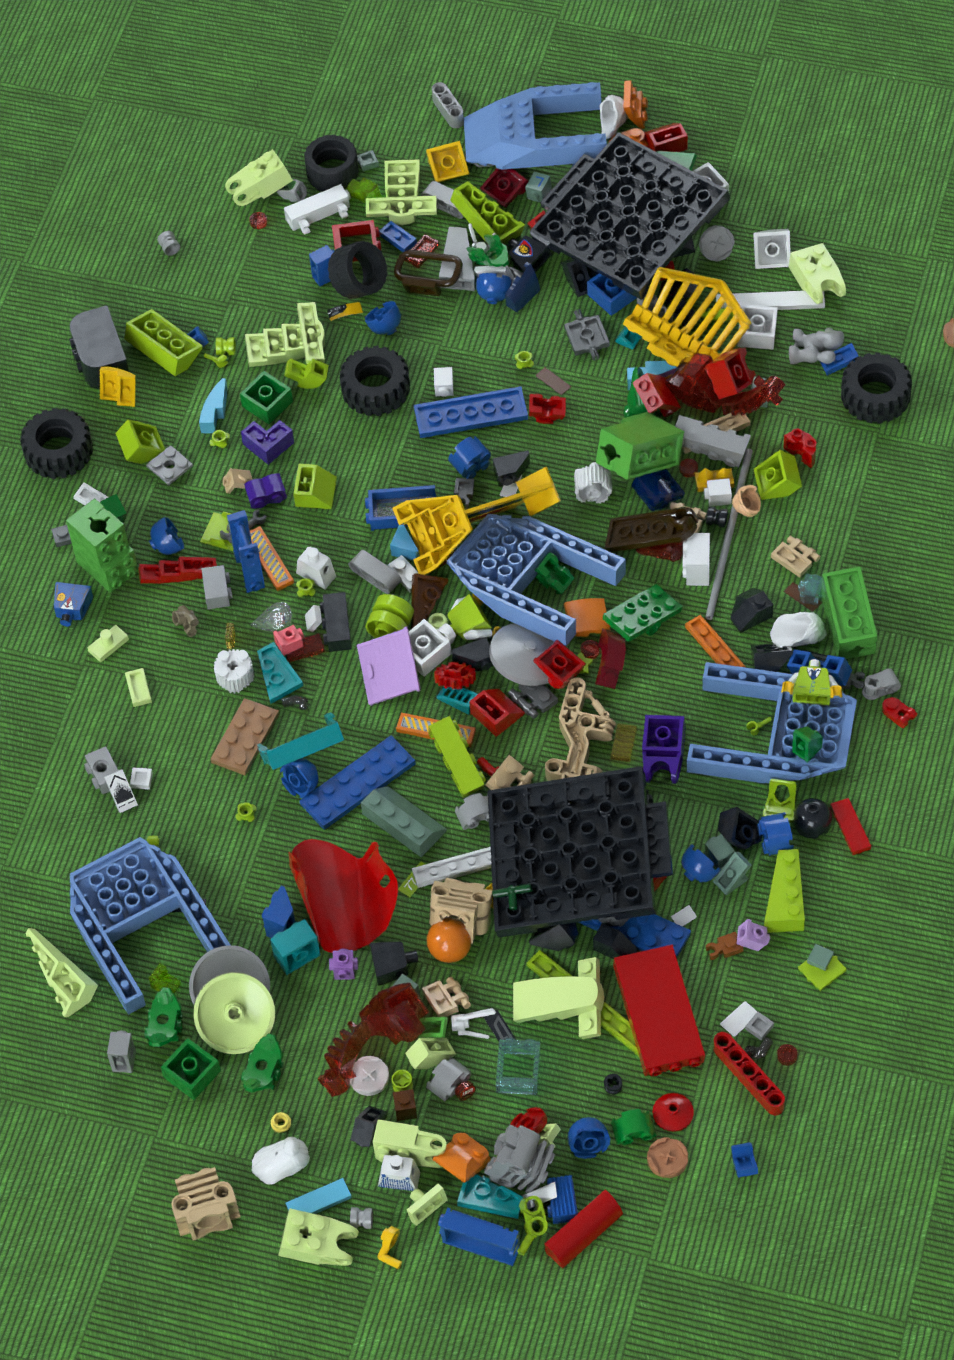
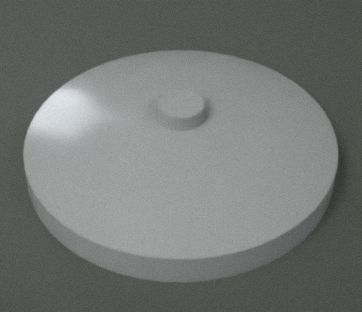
M513 623L502 627L494 634L489 648V655L493 666L505 678L527 686L544 685L549 683L548 676L533 660L553 645L555 641Z
M221 946L210 950L197 961L190 976L189 992L193 1005L200 990L207 982L216 976L230 972L245 973L255 977L265 985L270 993V979L265 965L253 952L239 946Z

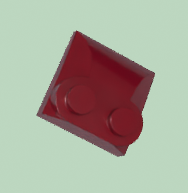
M496 168L480 189L506 208L518 195L526 192L528 180L513 169Z

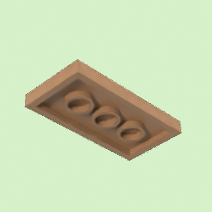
M244 698L210 759L211 763L246 776L259 753L257 744L261 743L263 745L279 716V710Z

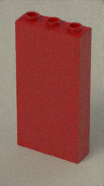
M673 944L615 957L613 967L644 1076H658L665 1071L676 1072L681 1070L682 1067H697L704 1063V1049Z

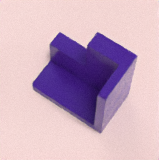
M280 420L267 431L255 421L241 431L243 445L268 465L294 444L293 430Z

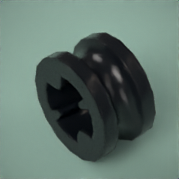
M609 1074L605 1077L604 1089L608 1094L615 1095L622 1090V1079L619 1075ZM616 1081L617 1086L610 1087V1083Z

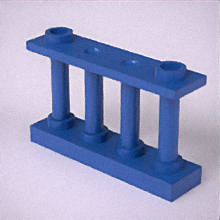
M245 510L227 515L236 563L241 562L247 593L265 588L257 542L252 544Z

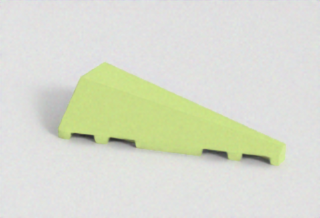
M28 928L26 936L31 938L34 945L32 949L38 953L40 958L39 964L49 986L54 988L57 995L55 997L56 1002L60 1003L64 1010L62 1015L69 1017L91 1001L98 985L37 930Z

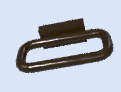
M407 250L399 255L394 267V275L399 281H402V285L408 293L440 297L442 291L440 287H450L458 281L463 263L455 255ZM408 257L453 262L456 264L453 275L448 280L401 274L403 263Z

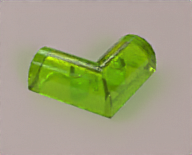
M362 178L360 182L352 179L347 187L350 196L365 204L366 198H382L378 184L366 178Z

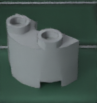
M481 793L471 795L464 799L465 803L460 807L456 806L455 813L463 830L477 827L482 820L489 822L488 795L482 796Z
M450 1056L449 1061L443 1059L433 1070L432 1073L435 1076L431 1081L427 1082L426 1088L443 1101H446L449 1097H453L458 1090L457 1085L460 1082L465 1083L468 1081L471 1071Z

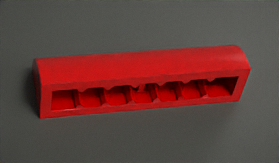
M605 1189L545 1243V1252L563 1269L623 1215L621 1207Z

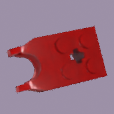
M745 347L725 352L706 365L707 374L711 378L713 389L718 399L738 394L752 384L756 374L755 371H751L746 365L745 356L747 351Z

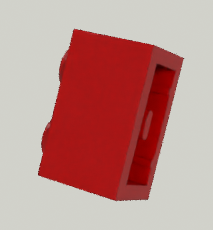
M671 123L644 132L649 148L655 152H681L688 150V135L681 123Z
M500 689L483 690L469 701L470 714L496 737L525 715V712Z

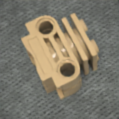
M446 878L444 882L434 881L431 888L430 925L442 922L444 918L458 919L466 926L465 929L471 937V944H473L475 935L486 934L490 927L492 890H486L485 884L465 883L451 878Z
M215 1167L211 1169L204 1168L198 1173L185 1174L180 1176L179 1179H175L179 1195L173 1198L172 1209L180 1236L191 1233L192 1240L200 1239L211 1232L225 1231L233 1228L231 1220L241 1218L232 1186L225 1181L219 1182Z

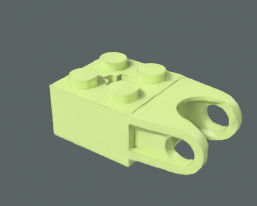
M272 149L230 177L225 184V188L230 194H234L233 200L237 205L244 206L260 197L265 199L292 182L293 179ZM232 183H238L235 189H230ZM241 194H246V198L244 200H237L238 196H240Z
M823 243L790 253L789 269L802 290L806 291L816 304L823 303V291H832L839 297L846 295L845 283L839 268Z
M385 1120L377 1121L373 1138L374 1153L377 1160L383 1162L384 1155H399L400 1157L414 1159L417 1166L442 1167L432 1160V1156L441 1155L446 1150L447 1144L442 1136L420 1131L419 1126ZM440 1141L442 1147L433 1145L432 1142Z
M289 1208L278 1256L316 1265H351L353 1257L340 1250L336 1242L340 1239L357 1238L359 1231L349 1224L330 1217Z

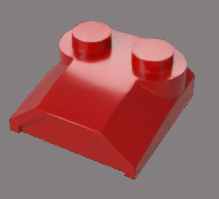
M558 640L533 660L548 676L549 684L556 689H562L568 685L569 681L576 678L586 665L585 662Z

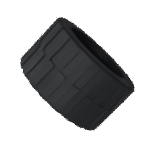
M324 135L323 137L316 138L307 146L304 154L308 181L313 187L319 191H325L341 184L345 190L355 183L359 173L357 151L349 139L340 135ZM331 159L345 162L335 168L319 166L322 162Z
M359 241L336 249L328 263L329 279L332 286L341 296L348 299H356L377 293L386 282L388 268L385 257L376 245L368 241ZM353 257L361 264L363 270L362 283L354 275L352 268Z

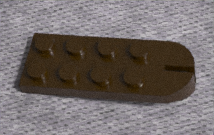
M680 507L610 519L604 549L609 552L684 541L696 531L698 517L691 508Z

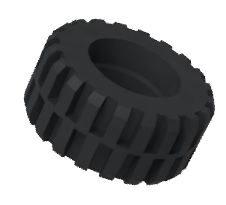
M364 347L363 350H357L353 353V356L350 355L346 358V362L341 366L340 384L343 399L351 409H356V412L360 414L366 413L367 416H372V414L382 416L383 413L389 414L393 409L397 410L407 400L410 392L408 366L405 363V359L401 355L398 356L396 351H389L387 347ZM372 375H382L390 379L387 383L378 387H368L360 383L363 379Z
M875 352L873 355L867 353L864 354V357L859 356L855 358V362L851 361L847 365L842 377L841 400L845 409H849V413L852 416L856 415L857 419L861 421L867 420V423L877 422L879 424L886 420L887 422L892 421L894 417L898 418L902 415V412L906 411L910 403L912 389L910 371L907 370V366L904 363H900V360L896 357L891 358L889 354L881 355V353ZM881 382L888 385L891 390L883 394H872L866 392L861 387L866 383Z
M52 408L50 411H47V409L43 410L41 414L37 413L34 415L32 420L29 419L26 427L21 432L20 442L26 463L29 468H32L33 472L36 474L40 473L42 477L47 478V476H50L51 479H57V477L67 478V475L71 474L72 476L77 473V470L81 471L85 467L84 463L87 464L91 459L93 443L89 426L85 419L80 415L78 416V413L74 411L69 412L68 409L64 408L62 410H58V408ZM55 437L71 439V442L61 449L48 450L42 447L48 440Z

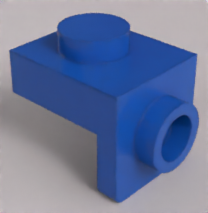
M749 1142L731 1146L732 1160L737 1177L758 1174L752 1144Z

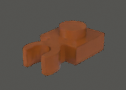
M736 931L718 937L717 944L708 943L705 946L706 951H715L709 954L710 960L717 959L719 954L722 953L724 958L743 952V946L737 945L738 935Z

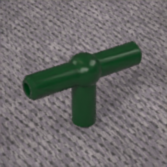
M510 885L508 888L493 890L492 895L494 898L509 896V909L513 911L517 909L516 894L531 892L532 885Z

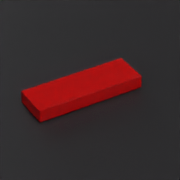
M849 798L831 803L830 808L852 855L870 850L871 844Z

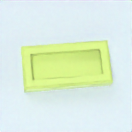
M144 669L125 672L133 707L152 703Z

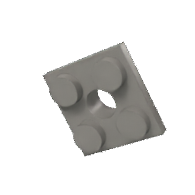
M170 445L146 466L167 485H170L189 470L193 464ZM169 465H173V466H174V467L171 468V469H170V468H166V467L169 466Z

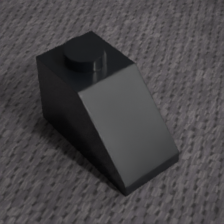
M573 258L561 262L565 277L575 295L580 297L588 294L587 281L590 280L586 265Z
M529 450L493 458V469L499 487L511 485L520 479L530 465Z
M485 637L452 649V662L466 663V666L472 665V668H475L477 672L490 669L493 664L489 655L490 644Z
M603 923L593 938V950L612 959L638 952V948L622 932Z
M368 1106L355 1118L350 1141L356 1142L361 1147H370L373 1144L377 1121L385 1120L388 1112Z

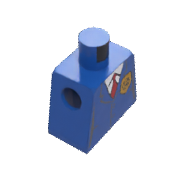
M56 582L54 610L56 617L61 618V625L68 627L71 625L72 620H82L93 599L91 586Z

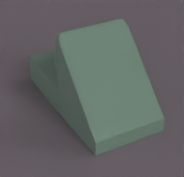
M734 852L713 882L725 895H728L749 879L745 874L752 865L740 852Z

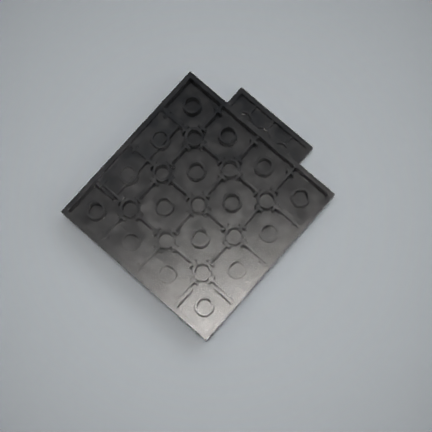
M618 132L595 159L584 154L540 202L541 207L546 209L547 212L530 230L532 239L545 244L552 251L568 255L611 279L615 286L642 300L647 294L657 268H665L705 222L708 224L730 200V195L727 189Z
M642 766L488 790L492 888L496 890L508 888L510 885H532L531 892L516 894L517 909L513 911L509 909V896L493 897L494 928L498 938L538 932L537 928L614 916L616 920L656 914L653 878L673 875L668 807L666 801L647 804L646 778Z

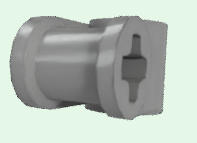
M885 669L882 672L865 678L862 694L868 700H875L876 698L897 692L901 688V683L892 669Z

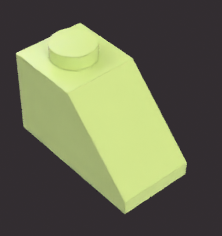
M419 1038L405 1053L414 1069H430L438 1065L443 1059L448 1060L450 1056L454 1057L456 1055L447 1038Z

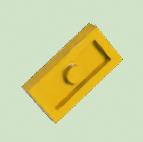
M704 468L701 472L695 473L697 492H703L704 488H707V481L729 478L730 486L734 488L732 468H722L714 471Z

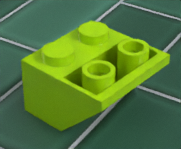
M298 464L293 493L295 507L332 509L337 477L318 465Z

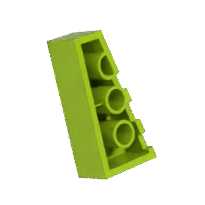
M467 181L454 189L450 201L466 220L472 224V227L485 242L484 235L486 234L492 235L496 233L504 245L508 244L510 239H516L521 236L525 224L515 220L508 211H503L498 207L499 204L495 201H490L483 192Z
M448 716L429 725L428 734L431 739L435 738V747L438 753L443 754L444 764L449 771L451 770V777L460 794L465 798L483 789V782L486 779L482 771H477L475 767L477 761L473 754L469 755L466 749L468 747L467 741L464 736L460 737L458 733L460 728L456 720H452Z
M778 850L764 927H767V933L804 931L805 917L799 850Z

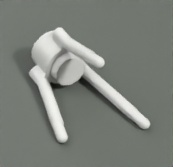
M469 223L468 226L473 240L472 246L474 248H482L487 253L490 246L484 242H477L472 224Z
M490 1008L467 1014L452 1015V1030L458 1031V1035L489 1039V1035L466 1031L465 1029L469 1028V1019L493 1015L496 1011Z

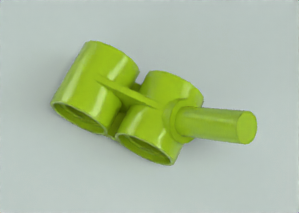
M537 1196L525 1197L519 1204L520 1211L524 1215V1229L527 1234L517 1250L523 1256L533 1239L544 1234L548 1228L543 1203ZM529 1200H532L535 1204L533 1211L527 1208ZM534 1221L540 1224L538 1232H535L532 1228Z

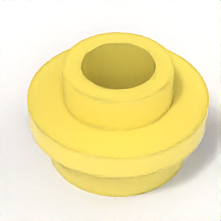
M282 1112L276 1113L271 1119L272 1129L278 1133L289 1130L291 1127L289 1115ZM281 1121L285 1122L284 1125H278Z

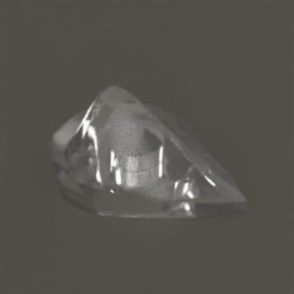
M277 602L257 617L251 626L265 631L279 632L291 626L293 619L292 611L286 602Z

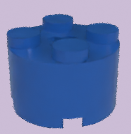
M474 436V439L468 437L461 441L455 447L456 452L454 455L451 453L448 461L464 478L473 479L477 471L480 469L485 470L489 467L491 452Z
M785 812L764 816L759 820L757 828L759 835H763L762 850L764 854L771 856L778 854V850L794 849L793 845L789 844V840L793 838L789 820L784 818Z

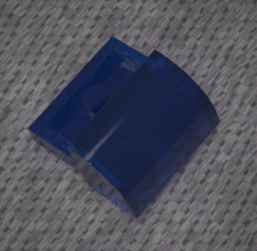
M667 469L636 477L631 485L651 511L666 508L668 502L682 499L685 495V492Z

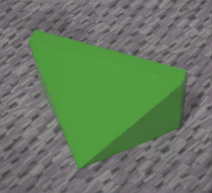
M415 1018L412 1038H445L448 1018Z

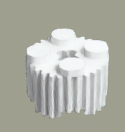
M593 462L589 467L586 466V468L583 467L582 469L575 470V494L578 501H581V503L586 502V500L596 501L599 504L608 501V496L612 494V477L608 469Z
M229 649L228 652L223 650L218 653V658L214 662V671L219 686L235 694L254 681L252 661L245 650L239 651L237 649L235 651L233 649L231 651Z

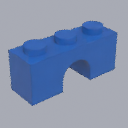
M793 650L787 667L794 674L799 672L802 666L809 667V661L816 658L811 652ZM827 655L825 662L820 661V668L828 669V674L833 676L838 685L846 686L852 672L847 660L844 657Z

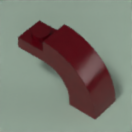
M602 628L598 643L602 655L595 684L615 689L619 672L623 670L625 639L618 632Z

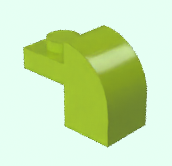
M290 358L287 361L284 376L297 381V387L313 389L322 385L326 380L329 365L316 359H312L305 365Z

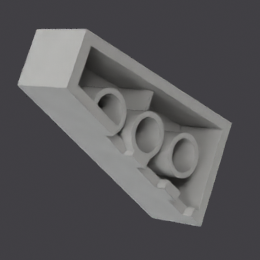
M679 415L675 427L684 431L682 447H687L697 454H705L712 460L723 461L730 467L740 466L751 437L748 434H744V437L736 435L737 432L731 429L726 432L721 431L718 426L713 424L704 426L702 421Z

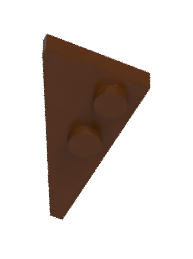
M416 573L412 575L411 606L414 609V614L411 619V629L423 619L426 620L430 615L442 590L448 583L447 578Z

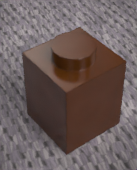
M413 1089L393 1092L397 1121L417 1118Z

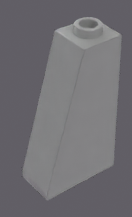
M449 227L444 254L458 256L462 260L463 267L460 277L454 285L440 288L475 291L473 264L468 256L469 252L466 250L467 247H470L467 228ZM442 261L439 279H450L456 264Z

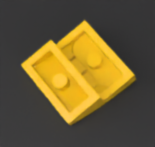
M100 367V399L117 401L119 406L135 407L136 375L114 367Z

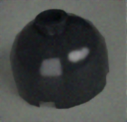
M809 798L803 800L795 808L793 825H795L800 835L815 839L829 832L832 826V813L830 807L824 801Z

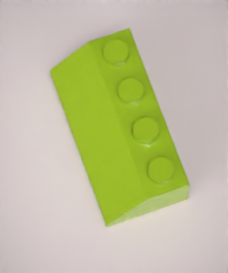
M153 309L126 323L124 340L174 376L188 370L203 348L200 343Z

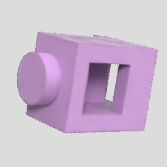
M747 919L738 926L737 945L759 951L769 943L770 935L767 934V927L752 923L750 919Z

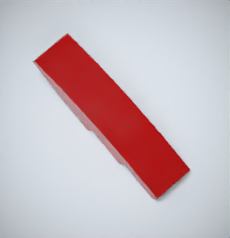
M179 557L178 561L159 560L158 564H139L140 583H172L202 579V568L217 566L216 558Z

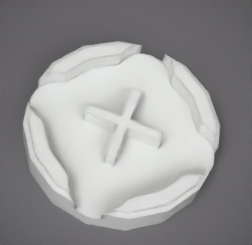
M374 1056L359 1058L357 1062L351 1065L348 1073L350 1085L353 1090L361 1095H376L382 1092L389 1082L387 1065L381 1059Z

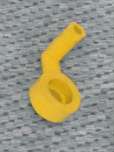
M390 1226L389 1229L385 1228L381 1235V1240H383L382 1247L377 1257L380 1261L399 1269L402 1261L387 1254L395 1245L400 1230Z

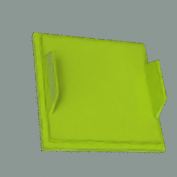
M223 511L222 514L213 512L200 542L233 551L232 543L220 537L221 530L229 533L227 531V515L231 513Z

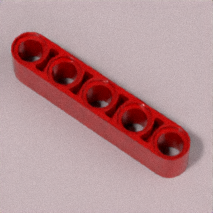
M726 1032L717 1033L714 1037V1052L769 1114L774 1116L780 1115L785 1108V1096L730 1034ZM720 1043H726L727 1045H726V1046H720V1045H718V1044H720ZM738 1057L740 1060L734 1061L732 1058ZM745 1072H752L753 1075H749V1076H748V1075H746V1074H744V1073H745ZM764 1086L767 1089L759 1090L758 1087ZM778 1101L780 1104L774 1105L771 1102Z

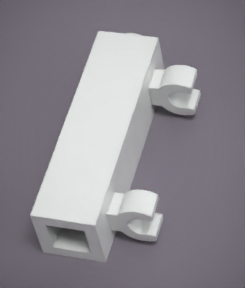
M341 184L285 207V219L293 231L301 228L304 235L311 232L308 228L310 227L309 224L337 212H339L342 219L348 217L349 215L346 211L350 207L349 200L351 196L348 190H344Z

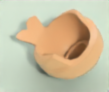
M747 485L741 487L732 499L734 509L746 517H753L760 511L761 501L756 492V486Z

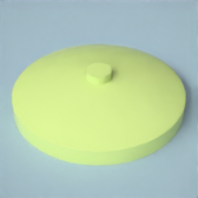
M230 972L216 976L200 990L194 1004V1022L199 1035L210 1047L227 1054H241L253 1050L259 1040L271 1032L275 1020V1006L271 994L262 982L245 973Z

